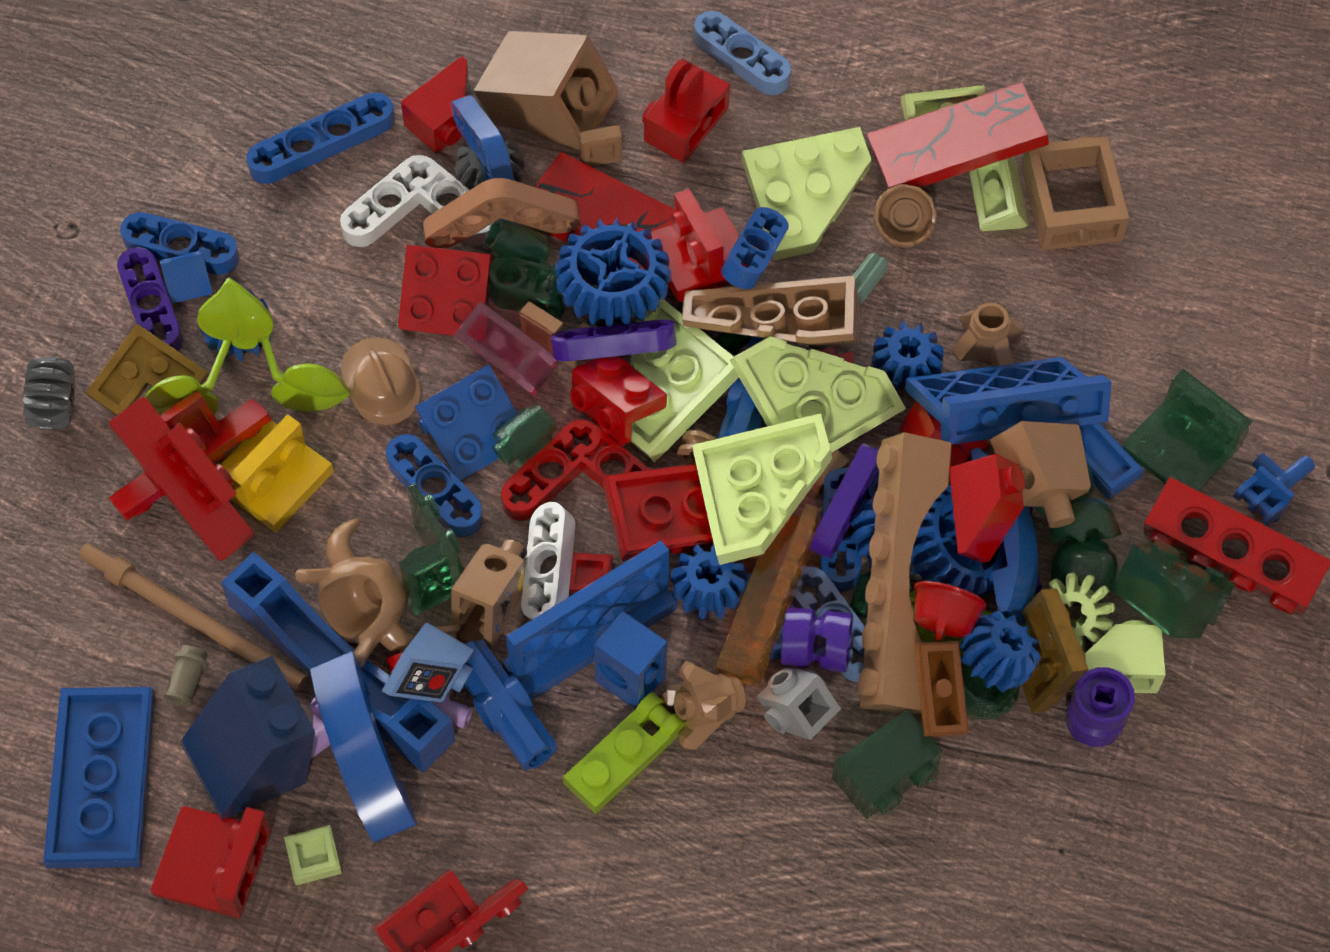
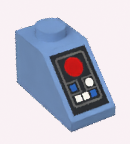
M426 622L402 653L382 691L389 696L443 703L451 689L460 693L473 671V668L466 665L474 649Z

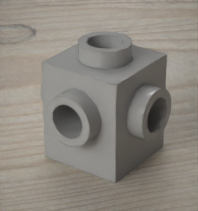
M790 666L775 673L770 678L768 686L756 696L767 711L764 714L766 721L774 730L781 734L787 732L811 740L841 710L828 690L827 684L817 673L812 670L803 671Z

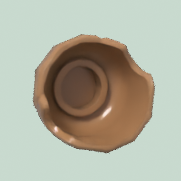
M905 184L886 190L878 198L873 214L877 233L886 243L899 248L913 247L927 239L935 228L934 224L937 218V211L932 198L920 187Z

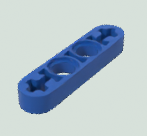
M369 93L255 144L249 149L246 156L250 176L259 183H273L386 132L393 126L395 121L392 100L382 93ZM376 110L378 113H383V115L376 117L374 113L369 112ZM355 117H358L359 123L362 122L361 126H357ZM338 123H344L351 128L348 133L342 136H335L328 132L333 125ZM300 140H309L314 144L312 149L303 153L292 149L294 143ZM281 150H285L287 159H284L283 153H280ZM266 159L269 163L273 164L266 167L265 164L259 161Z

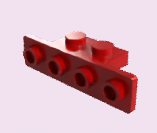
M197 390L160 415L170 429L181 423L186 430L188 428L194 430L204 442L206 449L203 452L213 464L220 461L227 451L243 440L256 436L262 427L271 421L268 412L254 399L248 400L218 421L203 396ZM141 465L140 467L144 473L109 497L113 506L125 520L145 513L152 507L155 501L165 495Z
M140 397L110 420L109 426L218 561L225 560L254 536L252 529L229 502L237 494L231 487L234 485L231 475L219 463L214 465L203 452L206 449L204 442L191 428L186 430L181 423L170 429L145 397Z
M447 870L375 925L372 930L388 952H449L457 945L465 948L484 933V929L481 926L497 915L501 919L518 908L522 903L519 896L529 888L524 881L512 879L477 906L454 872Z

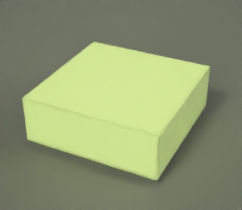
M330 825L284 837L296 886L342 874Z

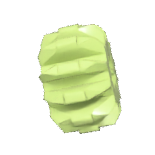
M1072 572L1066 576V587L1056 578L1049 585L1051 589H1058L1064 606L1067 603L1068 607H1071L1074 602L1082 604L1081 612L1087 618L1085 619L1081 616L1078 621L1070 618V623L1079 646L1084 649L1086 645L1085 635L1092 643L1096 644L1102 638L1097 628L1107 631L1112 628L1113 622L1103 616V614L1114 612L1115 604L1111 602L1100 603V599L1104 598L1109 592L1106 586L1100 587L1095 593L1090 590L1094 583V576L1087 575L1082 586H1078L1077 576Z

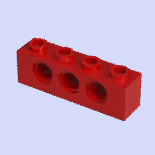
M1169 477L1144 522L1143 530L1150 534L1147 539L1153 544L1167 551H1172L1173 547H1176L1190 555L1187 560L1193 565L1207 572H1212L1213 568H1216L1230 576L1228 579L1230 584L1252 594L1254 589L1271 597L1268 601L1270 605L1289 615H1293L1295 610L1302 614L1305 613L1330 567V559L1172 477ZM1196 518L1206 525L1207 532L1200 538H1190L1184 534L1181 526L1186 520ZM1230 539L1240 540L1246 546L1247 554L1241 559H1230L1223 553L1222 544ZM1270 560L1280 561L1287 568L1288 575L1280 581L1270 580L1263 573V564Z

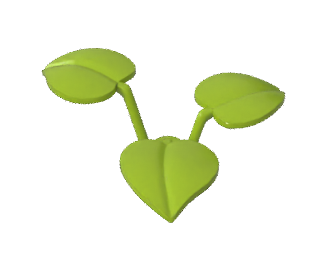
M228 278L217 293L201 306L197 315V323L202 331L213 338L223 340L208 380L200 385L191 376L169 377L155 384L146 393L145 398L161 415L197 390L203 396L213 414H215L218 410L219 401L209 391L213 389L231 343L240 349H252L258 345V342L262 343L272 377L278 382L271 389L272 398L291 410L314 412L329 409L348 398L351 389L343 383L336 373L317 364L294 365L283 374L278 369L269 340L274 328L272 315L259 299L234 280Z

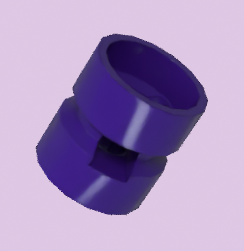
M788 607L782 639V666L808 668L813 662H817L821 670L847 672L852 642L853 613L826 611L822 617H818L814 609ZM817 635L826 637L827 642L821 645L817 644Z
M1096 667L1088 670L1078 680L1065 713L1066 726L1070 734L1080 743L1090 747H1103L1113 743L1121 735L1135 702L1134 688L1130 680L1121 672L1109 667Z

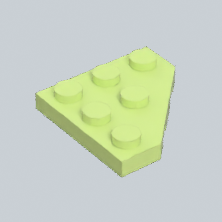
M860 127L742 151V163L756 207H767L776 210L786 218L789 224L785 236L773 255L774 260L814 252L822 241L823 234L831 222H835L849 201L851 193L858 182L863 180L870 170L871 157Z
M659 300V307L656 312L646 310L644 321L659 319L674 321L677 345L664 351L632 354L631 363H629L667 394L666 408L632 423L631 442L654 463L739 378L730 362V359L734 356L699 328L683 326L682 314L665 300Z
M771 336L730 359L732 366L767 426L821 413L831 453L906 409L885 371L870 366L863 367L844 361L843 358L814 349L806 350Z
M821 413L692 445L719 565L764 554L833 458Z

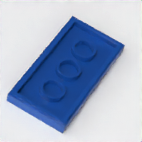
M153 687L60 688L43 860L46 868L141 867L155 700Z

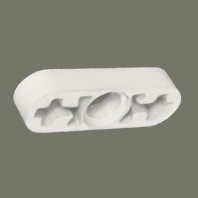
M548 502L538 507L530 520L521 601L522 612L530 620H533L569 597L575 519L565 508L556 502ZM557 555V562L554 568L548 573L541 574L540 568L543 561L549 556Z

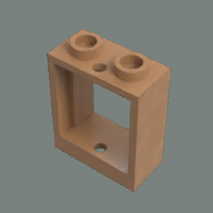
M1084 136L1075 140L1049 141V145L1025 153L1021 169L1041 250L1123 241L1129 222V214L1108 136L1095 138ZM1097 166L1107 207L1054 212L1044 171Z

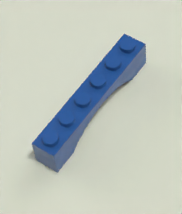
M255 552L248 556L221 582L228 605L310 676L311 668L355 651L305 602L281 574ZM367 660L361 671L370 693L367 699L381 737L424 773L455 742L452 719L430 701L389 696L384 693L382 689L390 676Z

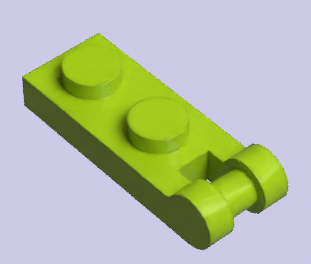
M655 692L645 696L626 719L563 776V784L595 814L679 736L678 733L686 725L685 720H681L676 713L671 714L663 707L664 701ZM650 720L660 728L652 737L643 729Z

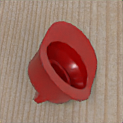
M930 581L917 582L914 585V619L918 625L934 633L936 642H941L945 636L954 638L968 636L972 632L982 611L986 610V602L967 590Z

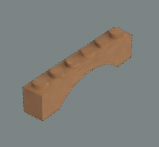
M901 433L882 440V445L879 448L876 460L879 469L878 490L873 499V510L876 514L875 529L869 545V554L872 558L871 577L865 592L868 614L867 624L862 632V646L865 649L863 670L858 679V690L861 694L860 708L903 715L922 713L914 644L922 642L914 623L909 596V568L913 545L921 523L934 501L948 487L951 442Z

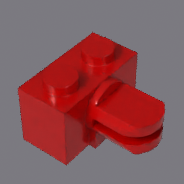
M683 58L678 60L665 79L663 95L657 102L651 101L643 113L644 141L685 164L729 109L730 84Z

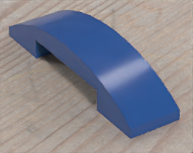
M979 447L971 450L972 461L989 456ZM1024 506L1003 539L1008 566L992 571L998 611L1005 618L1015 615L1017 624L1020 626L1026 624L1022 611L1035 597L1038 576L1037 540L1028 506Z
M349 652L311 668V677L318 707L333 754L350 797L372 842L376 843L417 826L418 824L403 783L396 779L369 705L367 696L370 693L355 652Z

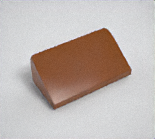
M959 641L914 644L924 737L948 738L969 734Z

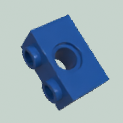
M624 611L613 622L608 620L598 629L593 638L595 682L636 709L642 699L649 693L655 692L666 679L667 641Z

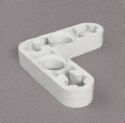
M423 155L412 156L402 162L342 213L340 223L343 238L348 244L355 247L368 246L419 204L433 214L444 207L437 202L441 195L452 193L460 197L468 192L469 189L464 187L461 182L433 159ZM416 173L417 175L422 176L425 173H427V178L423 179L422 177L418 176L415 179H413L412 175ZM388 194H394L401 198L398 205L390 208L380 205L379 200ZM496 221L464 241L473 245H482L491 241L496 234ZM367 222V228L363 229L358 226L353 229L352 224L363 225Z

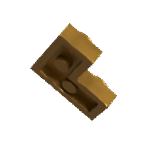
M136 324L85 393L89 398L117 416L138 400L148 386L152 388L164 379L182 375L191 376L202 385L208 378L209 373L142 326Z
M1057 588L1041 590L1022 611L1026 625L1029 626L1028 630L1031 637L1039 641L1036 651L1041 656L1037 667L1031 673L1032 676L1022 685L1032 713L1048 712L1089 670L1086 664L1085 653L1079 646L1070 623L1068 609L1063 605Z

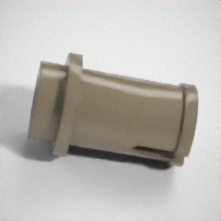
M182 645L180 651L174 653L173 659L176 663L167 689L162 696L165 700L185 707L192 705V698L202 670H207L209 663L206 661L207 652L194 646Z

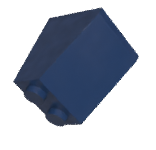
M273 656L230 672L181 739V746L219 817L223 820L246 810V807L251 808L305 785L315 730Z

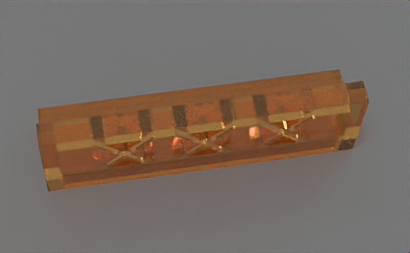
M806 504L801 518L791 515L765 553L759 555L715 666L716 674H722L727 677L735 676L741 682L759 688L785 622L787 608L791 606L810 557V545L819 525V508Z

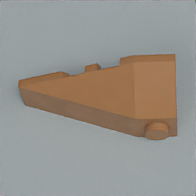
M855 275L757 284L752 289L725 287L685 291L682 322L683 326L765 339L771 336L787 342L811 346L861 343L862 314Z

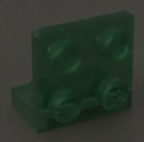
M1182 369L1172 379L1164 402L1123 442L1122 447L1137 463L1164 484H1166L1169 477H1172L1199 491L1242 447L1253 421L1185 369Z
M416 483L407 486L414 528L425 546L411 551L405 559L399 561L403 585L407 590V604L415 616L451 598L452 588L459 579L460 574L463 573L464 567L457 555L462 552L460 544L450 528L444 531L437 519L441 515L433 497L429 493L423 496Z

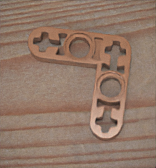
M494 178L480 183L428 216L423 222L425 243L432 248H449L460 244L500 218L554 234L576 230L581 222L577 201L510 179Z

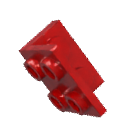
M406 245L398 328L409 331L481 338L484 328L490 271L495 272L497 255Z
M183 806L179 811L150 889L153 896L241 919L272 833L265 812L246 807L242 821L229 817L221 820L217 814Z

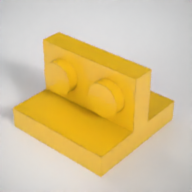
M288 414L278 424L271 420L262 427L256 436L243 440L220 464L228 471L234 481V485L231 487L237 494L230 500L275 533L280 530L334 472L331 462L306 445L301 423Z

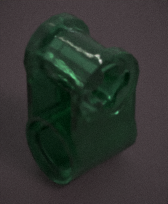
M514 256L499 257L492 263L489 274L490 298L497 307L503 310L520 312L528 302H531L556 319L561 318L564 311L562 304L563 294H559L557 290L556 279L558 276H556L555 265L536 263ZM512 281L515 284L505 285L502 282Z

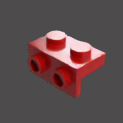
M620 356L596 358L572 369L571 403L576 410L585 414L604 433L609 434L622 446L631 442L632 423L666 408L667 394Z

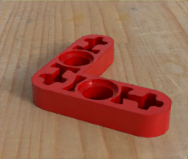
M575 420L567 424L506 481L501 490L502 508L504 513L513 520H529L538 507L555 498L582 471L603 488L602 482L606 474L601 470V466L607 460L614 459L622 462L625 465L623 473L651 469L604 433L594 423L588 420ZM576 437L579 440H583L585 437H588L589 446L581 443L574 448L573 438ZM570 452H571L572 462L570 461L569 457L567 456V454L570 453ZM546 462H557L564 470L556 478H546L540 474L539 469ZM531 479H532L533 482L535 483V486H534L532 489H531ZM529 491V502L527 504L521 500L516 504L513 503V495L515 493L522 497Z

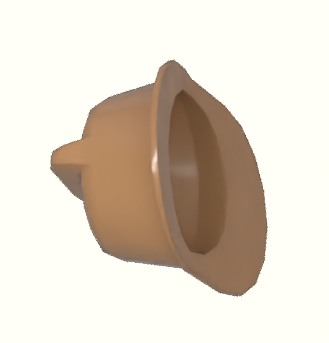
M375 337L361 340L350 347L343 356L340 368L342 379L345 385L351 389L350 397L359 414L369 422L383 426L399 424L409 418L416 410L414 406L419 404L421 391L417 376L407 354L401 346L389 339Z

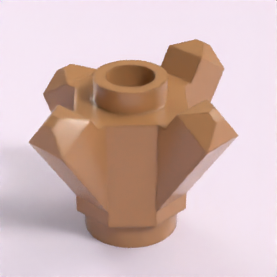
M985 303L976 310H971L959 316L966 333L952 349L958 361L978 359L990 362L992 366L1013 364L1008 341L1014 342L1025 332L1015 319L1009 317L1004 307L996 303Z
M686 661L679 673V677L684 679V683L668 685L662 692V699L667 706H674L677 716L681 720L686 721L685 727L678 733L681 746L696 750L725 720L732 719L735 713L743 711L746 704V696L743 685L737 677H727L722 674L714 675Z

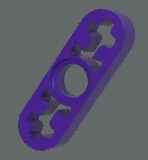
M141 247L126 250L120 255L117 268L136 324H139L156 336L153 324L161 321L167 338L164 342L178 351L182 345V336L154 255L149 250ZM141 264L146 281L138 283L133 266ZM156 295L161 298L160 304L154 309L144 310L138 307L139 301L145 296Z
M659 319L632 322L627 325L614 324L610 329L605 325L564 330L551 336V344L555 360L577 361L664 351L677 345L674 321Z
M864 443L860 446L816 529L810 545V551L828 559L834 557L851 525L850 522L854 519L879 469L876 463L878 449Z

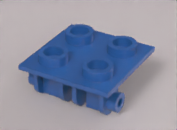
M489 364L414 406L421 418L418 420L421 430L425 435L430 433L452 473L460 481L532 440Z

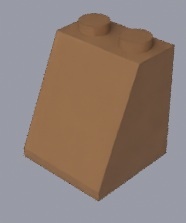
M508 31L473 90L491 119L579 151V132L598 129L619 93L617 86L588 35Z

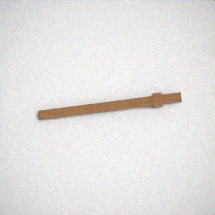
M86 543L81 548L79 558L105 573L104 578L119 588L128 587L250 663L273 656L291 688L299 692L305 686L308 680L307 675L135 571L136 567L120 556L113 558L90 543Z

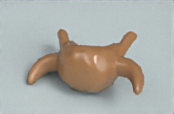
M352 519L338 526L327 541L326 556L330 567L298 569L295 573V579L303 584H318V604L325 621L345 641L358 644L354 652L360 668H362L378 642L389 651L398 654L404 652L416 635L409 633L400 624V619L407 609L408 595L400 576L394 571L392 565L384 559L356 557L350 546V539L355 530L360 526V520Z

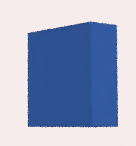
M202 251L160 260L171 304L213 294Z

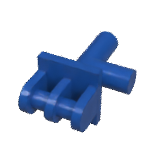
M1261 453L1252 463V466L1257 471L1236 490L1233 497L1237 501L1243 499L1249 504L1247 510L1252 514L1258 512L1263 517L1261 522L1265 526L1270 525L1273 521L1276 523L1295 496L1289 489L1315 469V464L1310 457L1302 456L1286 470H1283L1265 453Z

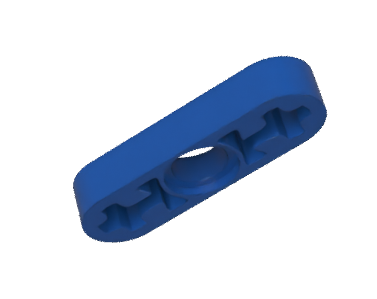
M760 207L754 211L721 268L723 277L730 284L741 289H752L756 286L789 228L786 218L776 210L767 207ZM741 263H744L745 265H747V266H749V267L746 268V267H744L743 265H741Z
M145 212L130 214L122 221L120 226V233L127 250L135 247L145 248L154 255L156 260H164L202 251L207 273L215 275L227 274L233 271L239 263L236 241L231 235L221 231ZM143 229L148 230V234L142 233L139 238H134L133 233L140 234ZM184 236L191 240L190 245L184 250L176 251L168 247L169 243L176 237ZM220 249H226V253H220L218 258L212 257V253L218 254Z
M403 434L396 436L388 443L386 458L390 472L450 534L457 537H468L480 529L483 515L478 498L418 437ZM403 451L407 455L414 454L415 464L419 468L416 473L414 466L407 459L404 458L399 461L398 454ZM431 477L442 478L447 483L445 489L437 494L425 492L422 489V484ZM452 498L454 499V505L463 513L470 509V519L465 520L463 517H459L455 520L454 508L449 503Z

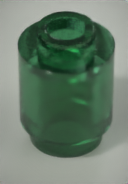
M501 218L492 223L484 241L485 248L491 251L494 258L526 273H531L536 268L540 269L547 261L550 252L545 235L520 223Z
M534 403L529 409L523 407L492 434L495 444L491 448L506 466L514 463L516 466L522 467L552 441L551 435L557 431V426L548 413L538 404Z

